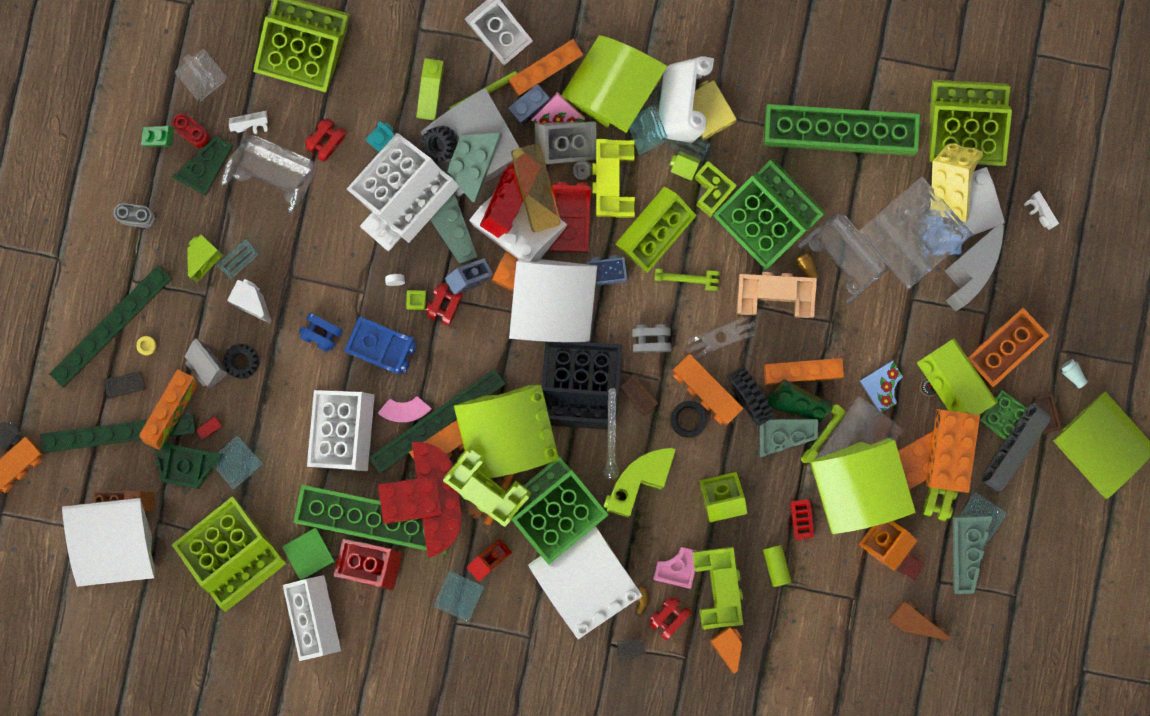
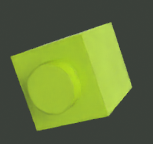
M680 151L677 156H673L670 162V166H673L671 172L692 181L701 160Z

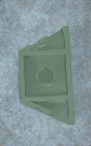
M502 133L463 135L458 140L447 172L474 203L478 201Z

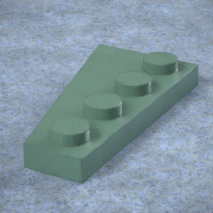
M453 193L430 221L459 264L478 257L455 193Z
M992 515L953 517L954 594H971L975 592L980 562L983 559V550L988 538V529L992 522Z

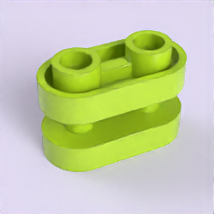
M929 487L922 515L931 517L932 513L936 512L938 513L937 519L946 521L947 518H951L953 512L951 503L952 500L956 499L958 491ZM938 493L943 494L940 506L935 504Z

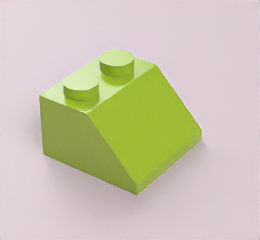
M202 235L199 237L195 236L189 242L190 246L187 248L188 276L196 283L223 256Z
M737 472L699 480L709 522L747 514L745 497Z

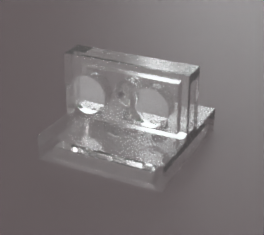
M204 48L193 57L187 54L183 58L186 63L174 71L198 102L228 79Z

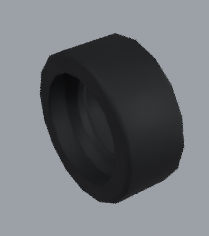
M684 401L678 404L672 411L670 418L671 426L682 437H695L705 429L707 413L699 403ZM685 408L695 409L700 415V423L694 430H684L678 424V415Z

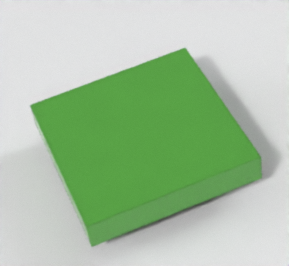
M1000 390L995 397L998 403L987 409L979 422L1006 440L1027 408L1009 394Z
M317 528L282 546L300 580L335 562Z

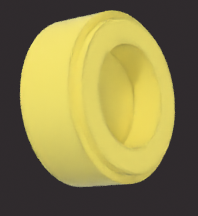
M143 336L137 341L139 353L149 356L156 351L157 343L152 337Z

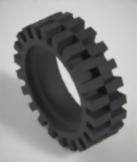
M743 366L727 375L729 384L736 397H738L744 410L747 411L749 417L758 427L774 418L773 411L761 392L760 387L757 386L756 381Z

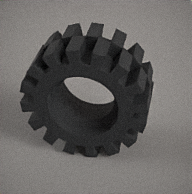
M448 126L428 129L427 133L423 135L426 138L422 139V143H425L422 149H426L424 154L429 155L434 162L448 160L453 157L456 149L455 145L458 143V141L455 142V139L458 137L457 135L453 136L454 131L449 130L450 127ZM437 137H441L444 142L443 151H440L437 147Z
M238 343L226 350L227 353L223 356V364L225 365V370L231 376L238 379H246L249 376H253L255 371L257 372V367L260 363L258 361L259 356L252 347L247 344ZM239 354H245L249 360L248 365L242 369L237 368L234 364V359Z

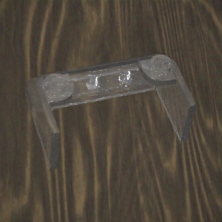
M249 136L229 157L222 184L225 185L232 176L240 181L248 180L251 176H254L285 190L284 198L291 203L288 213L292 214L302 202L317 166L313 161L262 138Z
M836 213L817 227L798 245L801 248L809 243L810 248L814 251L821 252L825 250L848 276L846 288L853 294L846 300L848 304L888 270L886 262L842 213Z

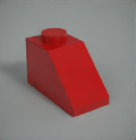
M498 539L476 557L467 568L480 581L510 556L512 552L501 539Z

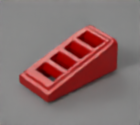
M810 499L791 501L790 509L794 539L814 538ZM806 506V510L796 511L795 507ZM798 514H807V517L804 518L796 517ZM808 521V525L797 526V522ZM809 529V533L798 534V530Z

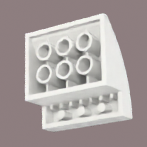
M396 133L350 184L347 190L409 243L459 188V185L453 178L443 172L430 157Z
M540 259L538 262L518 260L516 262L509 338L547 342H590L597 265Z
M141 498L62 507L67 549L77 587L154 578L155 565L151 555L152 534Z

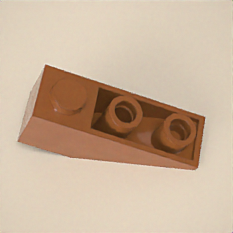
M94 491L93 503L141 498L144 511H154V492Z
M901 601L888 618L890 622L903 632L950 640L946 629L940 625L936 627L932 624L933 619L925 613L921 615L917 612L918 607L910 601L907 603Z

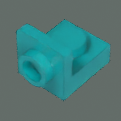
M381 121L377 123L378 126L365 139L378 152L395 136L393 133L394 129L387 122L383 124Z

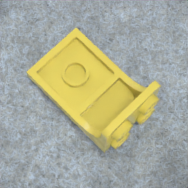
M947 144L933 160L931 214L967 222L969 219L972 176L977 163L983 157L982 151L975 148L962 147L958 144Z

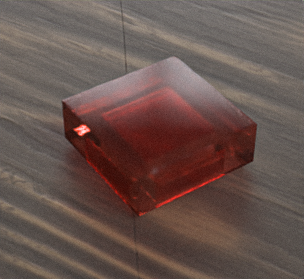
M907 554L897 571L912 580H916L924 563Z

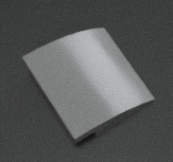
M486 88L462 101L421 131L423 136L427 133L428 129L448 126L450 127L449 130L454 131L453 136L457 135L458 137L455 139V142L463 135L502 133L485 182L501 174L509 164L523 154ZM437 137V147L440 151H443L444 142L441 137ZM451 159L438 162L442 171L451 177L447 172ZM460 187L455 191L458 198L465 194Z
M1002 223L998 224L945 270L947 275L959 287L954 294L945 300L955 312L967 305L980 292L991 276L1002 246L1004 228Z

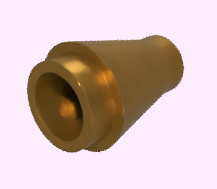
M806 252L795 258V265L807 278L819 277L812 255Z

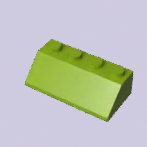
M663 187L615 245L628 258L648 273L697 215L678 194Z
M955 338L917 362L949 411L980 415L998 403Z

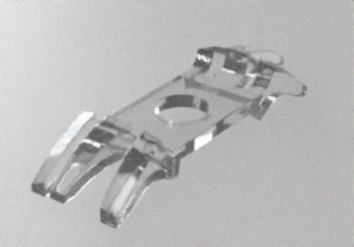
M745 316L720 328L687 340V344L701 339L703 342L690 347L686 352L689 353L705 347L706 350L693 356L694 359H697L731 343L754 336V331L739 335V333L756 324L752 322L736 327L737 324L749 319L748 316ZM718 332L726 334L725 342L719 343L716 341L715 336Z

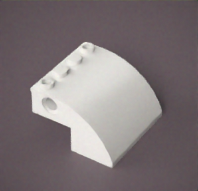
M596 526L549 565L541 556L528 564L546 595L577 639H580L642 597L636 584Z

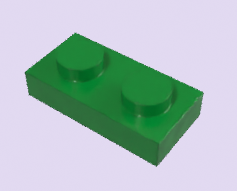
M143 127L141 146H172L174 127Z

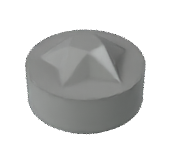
M587 161L577 162L573 167L574 176L578 180L589 179L592 175V165Z

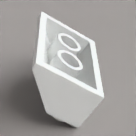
M246 279L243 282L237 280L227 301L236 308L270 324L272 320L264 296L259 292L260 288Z

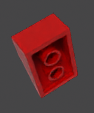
M342 539L333 576L393 590L402 552Z

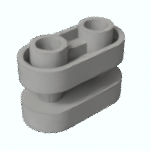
M120 203L114 208V217L123 225L150 228L156 221L155 214L146 206Z
M656 324L655 328H647V325H636V328L632 329V337L638 338V344H633V353L671 352V343H665V337L671 336L670 328H667L666 324ZM657 337V343H646V338Z

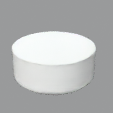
M391 274L385 277L386 285L388 286L405 284V278L402 274Z

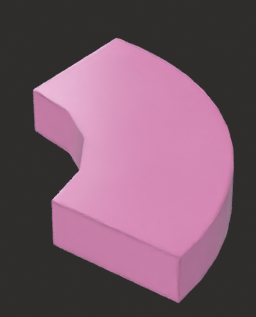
M418 397L405 403L389 399L378 414L394 422H411L422 418L432 408Z

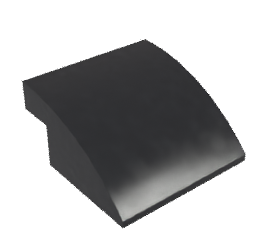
M545 341L542 390L551 426L616 430L622 345Z

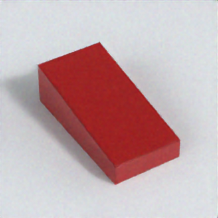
M213 417L196 429V432L204 440L223 426L217 417Z

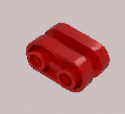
M178 114L174 117L172 121L174 129L197 148H203L209 143L210 136L207 131L188 115Z
M329 118L321 120L315 134L309 135L305 141L307 144L305 148L311 153L318 150L319 154L317 157L323 162L329 159L347 135V132L341 127L335 131L333 129L335 123ZM328 135L331 136L328 142L325 145H322V142L325 140V138Z
M442 282L441 285L436 286L433 293L435 299L433 303L429 302L426 313H428V318L436 320L437 316L443 317L442 324L450 326L464 291L454 295L449 291L450 286ZM445 298L450 300L447 309L443 310L441 307Z
M676 596L673 599L669 597L662 604L665 608L660 613L656 611L649 618L651 621L649 625L654 630L658 626L664 630L661 636L666 641L692 613L688 607L683 611L678 607L681 601ZM673 612L677 617L669 625L664 620Z

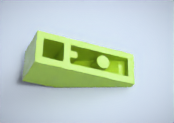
M424 58L416 116L418 119L436 120L445 67L443 61Z

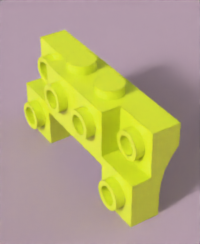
M596 139V163L592 164V174L596 175V182H593L592 186L593 194H596V217H635V197H619V161H634V141Z

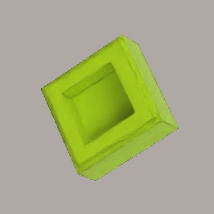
M407 290L406 309L426 310V290Z

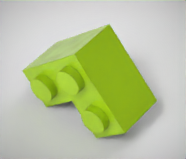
M709 161L705 163L694 178L707 189L696 206L711 218L737 187L735 183Z

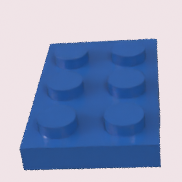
M359 316L344 352L401 376L402 372L406 373L410 364L408 358L410 354L414 355L417 345L414 337L405 336Z

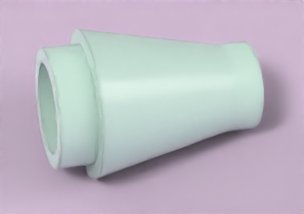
M1071 359L1062 365V374L1078 388L1087 384L1088 381L1078 362Z

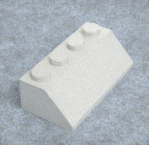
M324 575L283 585L299 661L340 652V642Z

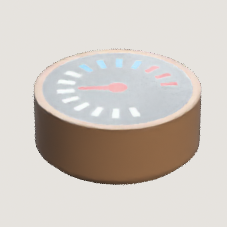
M927 378L921 381L919 389L922 395L932 397L937 394Z

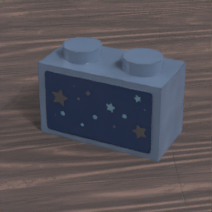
M537 84L511 105L508 110L510 115L522 127L550 98Z
M620 255L609 256V259L601 260V257L591 258L590 262H586L588 265H597L595 286L627 282L624 257L620 258Z
M481 259L456 268L445 279L455 295L482 285L493 276V273L486 260Z

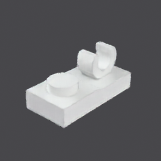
M267 111L229 118L230 131L243 132L253 126V132L257 134V126H263L264 131L267 132Z
M1040 191L1030 197L1031 200L1024 203V206L1028 204L1034 206V210L1029 214L1033 215L1038 211L1041 224L1047 227L1048 230L1059 224Z
M373 212L360 225L366 233L388 252L401 239L394 230Z

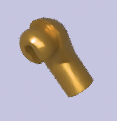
M637 585L642 597L638 599L639 603L635 612L643 615L650 602V597L644 586Z

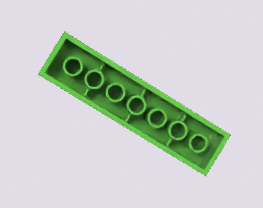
M767 104L765 108L763 146L915 156L918 152L920 114Z
M301 485L293 523L427 551L423 519L383 524L381 503L378 500ZM448 549L441 554L447 555Z

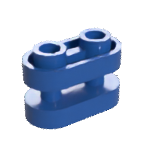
M309 313L306 320L310 324L308 328L301 327L298 332L301 334L300 338L308 343H311V341L318 343L317 347L325 352L328 349L333 350L336 344L331 340L334 335L340 337L343 330ZM317 326L327 331L325 337L314 332Z

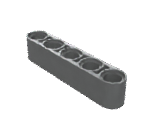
M1036 403L1031 404L1026 409L984 471L981 478L982 482L997 492L1006 487L1051 419L1049 412Z

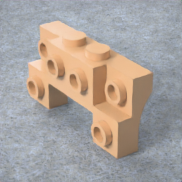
M763 272L762 275L740 274L737 314L756 315L757 300L795 302L794 317L814 318L817 278L793 277L791 273H782L781 276H774V273Z

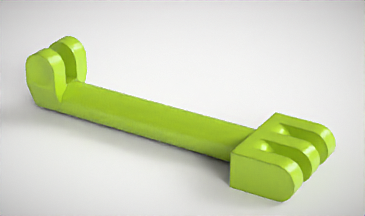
M655 269L654 281L667 280L705 284V290L718 291L719 287L711 286V283L719 284V279H712V276H720V272L707 270L706 276L663 273V269Z
M833 405L831 412L834 414V417L813 446L801 457L803 463H810L819 454L818 450L845 415L846 411L839 405Z

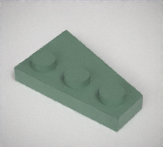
M770 419L762 424L759 428V457L761 458L768 454L818 439V419Z

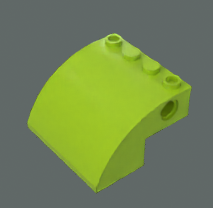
M528 385L500 395H485L454 405L464 450L470 446L485 457L478 470L488 478L526 471L559 460L541 385Z
M665 448L652 451L631 463L621 474L611 496L607 495L603 507L607 509L606 512L629 518L640 484L662 490L665 486L676 449ZM616 493H625L626 500H618L619 496H617Z

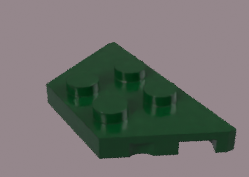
M167 443L164 444L161 451L155 448L157 456L155 460L159 467L161 482L200 489L223 457V454Z

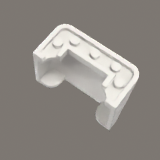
M701 56L670 64L663 74L657 119V132L661 137L693 143L705 132V116L701 112L693 111L692 109L696 80H701L702 76H706L712 71L714 58Z

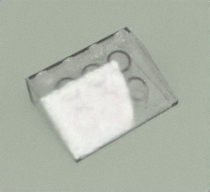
M858 396L814 460L861 441L872 445L890 438L896 442L904 430L873 405Z

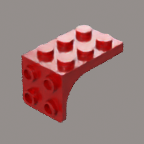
M556 182V185H552V213L565 222L567 226L551 245L550 251L588 253L591 186H587V183L568 185L567 182Z

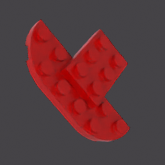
M412 442L417 479L378 485L383 524L423 519L427 555L430 558L446 551L458 537L462 522L459 494L443 481L445 475L453 467L449 457L432 444Z

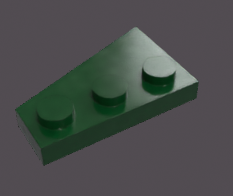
M215 136L172 178L206 196L230 154L233 145Z
M785 379L766 398L769 406L773 409L820 421L833 408L831 403Z

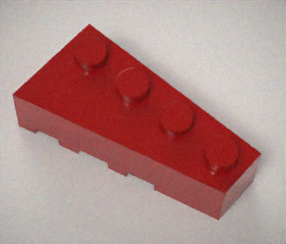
M522 154L503 170L480 226L497 238L501 237L504 233L508 234L513 227L512 222L517 216L541 165L525 154Z

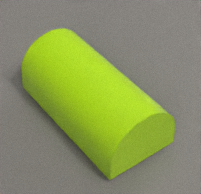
M782 545L764 549L763 553L772 586L777 587L791 583Z

